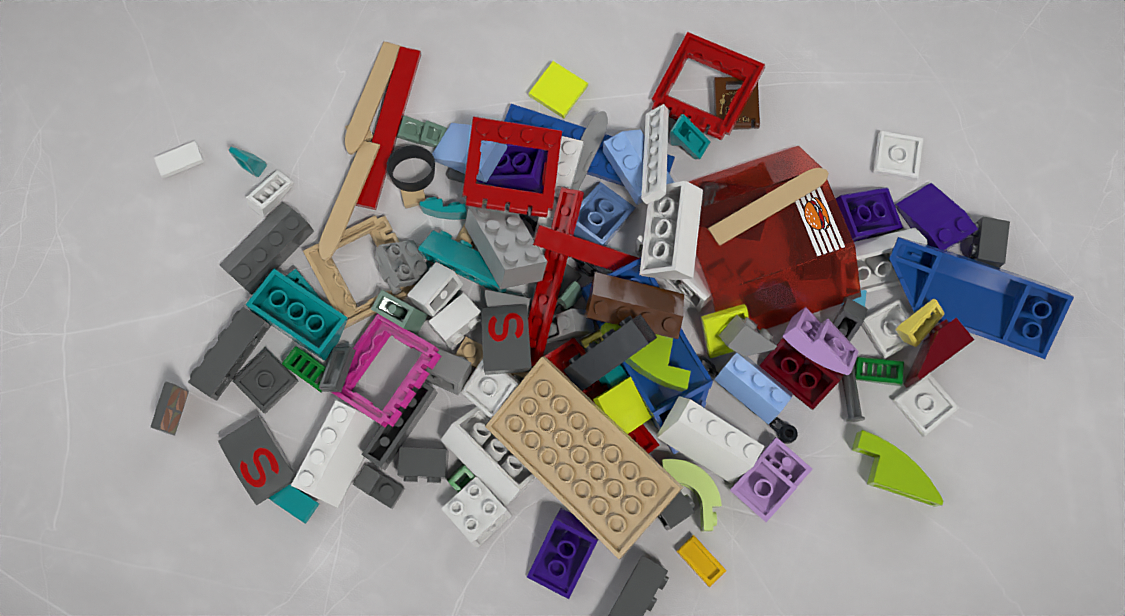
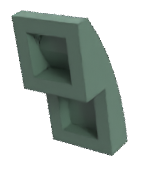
M404 115L397 138L436 148L447 128L427 120L424 123Z
M576 281L572 282L557 300L562 305L560 310L563 312L572 309L582 297L581 287Z

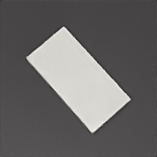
M196 141L154 157L163 179L204 163Z

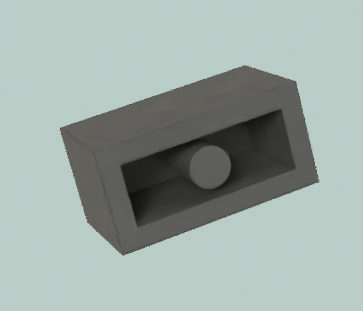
M983 216L974 223L978 230L971 235L974 236L973 244L970 245L968 255L971 259L1000 268L1006 261L1010 221Z
M400 447L397 475L404 478V482H418V478L427 479V483H441V479H447L449 451L436 448Z

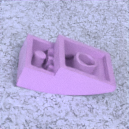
M806 307L792 316L782 336L795 349L812 361L845 375H849L852 372L859 353L829 319L820 323Z
M775 437L760 454L753 468L743 474L730 491L761 519L767 522L813 469Z

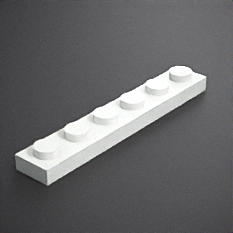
M664 104L646 114L641 199L646 204L659 200L666 195L669 110Z
M562 136L552 211L548 210L547 218L539 217L533 239H535L539 225L551 229L561 187L572 188L584 141ZM539 247L542 254L544 255L546 249Z

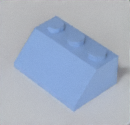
M640 129L622 131L604 141L603 144L604 155L636 205L644 202L641 196L645 136ZM667 171L666 184L675 183Z
M738 353L731 358L714 379L768 425L783 410L793 396L792 392L748 356L743 357Z

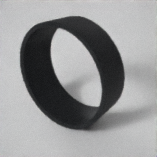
M404 146L390 155L387 161V172L397 188L407 192L420 191L429 186L434 179L435 159L430 151L421 146ZM410 158L422 159L432 168L427 177L413 183L401 182L393 177L395 167L400 162Z

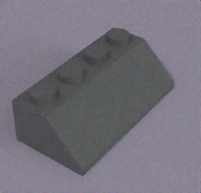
M282 202L220 266L252 295L272 270H277L314 230L295 210Z

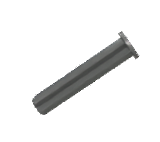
M853 366L852 372L849 375L844 374L842 377L848 413L846 422L865 420L861 412Z

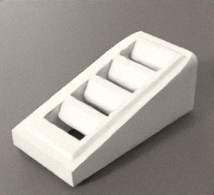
M276 170L246 197L247 204L264 218L289 191L294 182L279 170ZM278 180L283 186L280 187L275 181ZM272 187L273 189L276 190V192L274 193V192H273L272 190H270L269 188Z

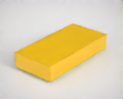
M694 535L676 551L708 587H711L727 571Z

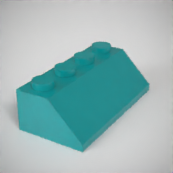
M433 230L419 246L418 251L424 259L434 264L438 262L453 270L456 274L491 291L506 292L507 288H499L480 252L472 249L470 243L464 240L457 242L451 239L452 235L442 230L438 233Z
M276 269L272 270L245 304L252 313L323 361L326 360L333 348L338 344L348 321V317Z

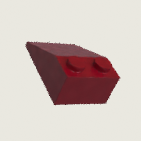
M957 317L950 322L945 319L929 332L930 336L923 341L903 383L906 388L924 378L974 341V338Z

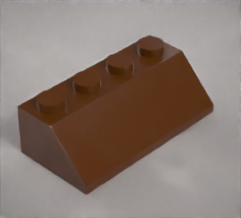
M594 272L584 318L619 325L628 316L631 315L634 319L641 314L655 334L673 339L679 338L684 317L683 293Z

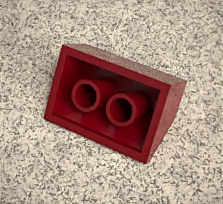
M782 338L776 345L777 347L768 354L759 366L792 392L805 405L814 410L838 384L844 374L830 370L812 361Z

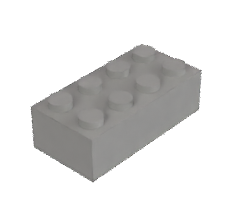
M482 204V208L470 206L468 207L465 228L499 288L505 289L542 281L547 260L539 247L533 245L534 239L519 214L508 212L509 204H505L504 211L486 209V204Z

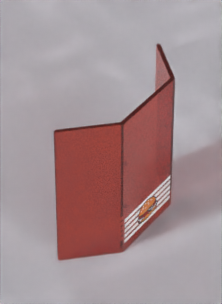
M800 146L689 181V183L703 190L696 256L712 296L714 311L718 312L745 304L749 319L757 324L756 328L759 330L762 328L769 329L790 322L792 316L805 307L813 314L840 305L847 298L854 300L861 297L855 244L828 180L813 192L721 246L717 244L708 230L711 226L800 174L813 168H822Z

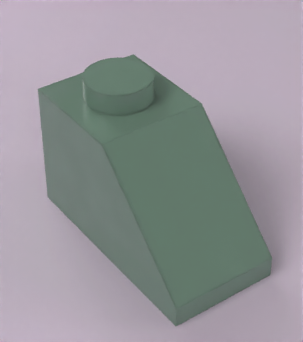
M382 289L371 307L372 311L414 334L419 333L428 314Z

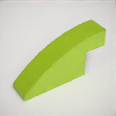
M605 322L601 326L600 331L604 335L612 328L617 331L621 326ZM655 334L657 338L624 361L641 375L664 387L680 392L688 389L691 371L668 366L673 338Z
M864 430L856 433L852 451L874 458L867 485L933 507L943 505V499L931 479L907 454L879 436Z

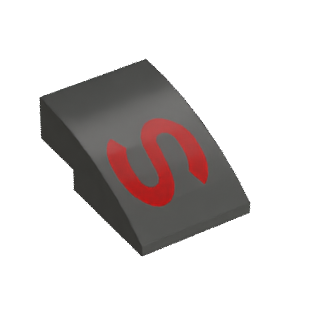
M527 305L481 308L485 375L530 372L532 366Z
M260 416L255 417L218 441L231 467L256 505L290 485L296 477L282 448L274 439L266 422Z

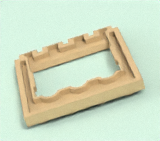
M375 215L345 230L337 249L369 233L377 247L381 244L396 243L399 240L395 233L386 236V234L393 230L386 216L377 219ZM319 243L303 251L331 306L348 317L344 329L376 313L371 310V307L378 296L358 307L332 257L328 261L322 260L319 253ZM415 285L400 287L402 291L396 295H393L392 291L386 292L403 300L408 297L407 294Z

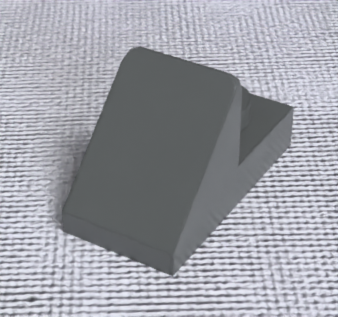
M367 465L364 466L353 483L354 486L391 509L394 508L405 490Z

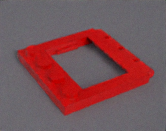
M687 32L652 97L654 102L652 110L664 104L668 110H671L670 118L677 121L681 114H684L687 118H690V121L701 132L704 133L707 127H710L707 134L722 140L725 134L730 136L765 69V64ZM688 58L744 81L732 99L724 119L668 95Z
M473 117L462 197L466 198V206L482 208V202L487 201L486 209L504 211L505 204H509L508 212L527 215L528 207H530L531 216L547 218L548 210L552 211L562 131ZM481 141H492L500 144H511L547 151V160L544 163L542 194L476 184L481 159Z

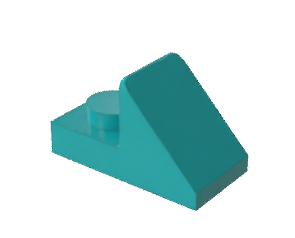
M681 114L670 131V144L672 146H682L694 159H701L711 143L684 114Z

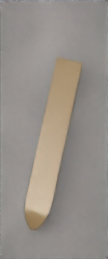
M385 41L382 44L346 132L345 147L350 155L358 151L367 136L393 72L400 48L399 45Z
M364 141L356 153L319 242V253L324 261H328L339 246L380 148L379 144Z
M823 168L810 169L708 228L717 244L721 246L819 188L827 180L829 173Z

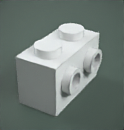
M436 262L407 296L416 308L434 317L463 286V283L453 270Z
M462 293L428 322L441 340L448 347H451L452 345L459 344L464 339V335L470 330L473 331L481 325V311L465 293Z

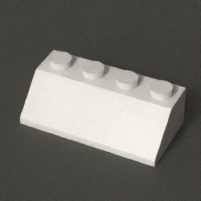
M686 180L666 184V195L648 204L639 275L669 280L693 278L703 194L701 188Z
M916 228L844 244V248H841L839 245L838 250L832 247L833 251L830 252L831 270L841 299L844 295L862 290L872 292L901 285L889 259L897 238L901 237L927 245V239ZM845 287L861 290L846 293Z
M644 233L637 238L634 250L640 257H642ZM696 261L693 278L682 280L664 279L677 292L683 293L684 298L698 311L720 289L717 280L711 275L707 276Z
M680 396L656 436L659 440L729 483H733L753 468L765 447L694 401Z
M336 400L291 486L339 508L365 458L361 454L381 425L358 410Z
M475 407L455 421L444 434L441 441L507 506L536 477L485 427L491 418L478 407Z

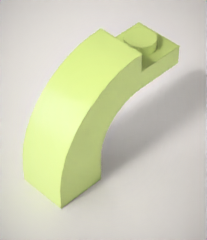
M663 459L661 466L678 483L687 487L696 495L700 505L701 532L714 531L713 526H717V514L713 512L712 508H719L722 506L718 488L712 478L693 463L678 459Z

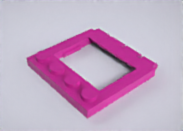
M377 314L353 347L355 354L342 391L331 393L386 428L388 424L393 427L402 415V412L398 410L400 406L406 409L416 395L412 391L413 387L420 389L429 376V373L425 370L427 367L433 370L442 356L438 354L439 349L436 346ZM393 336L399 342L411 349L414 348L422 354L381 411L373 406L372 402L356 392L353 393L352 390L389 337Z

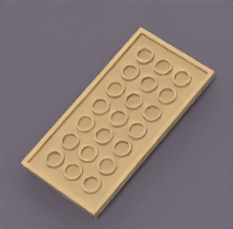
M546 357L539 359L485 426L618 559H621L684 488Z

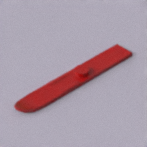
M541 225L538 226L533 242L534 246L612 271L639 259L638 257Z

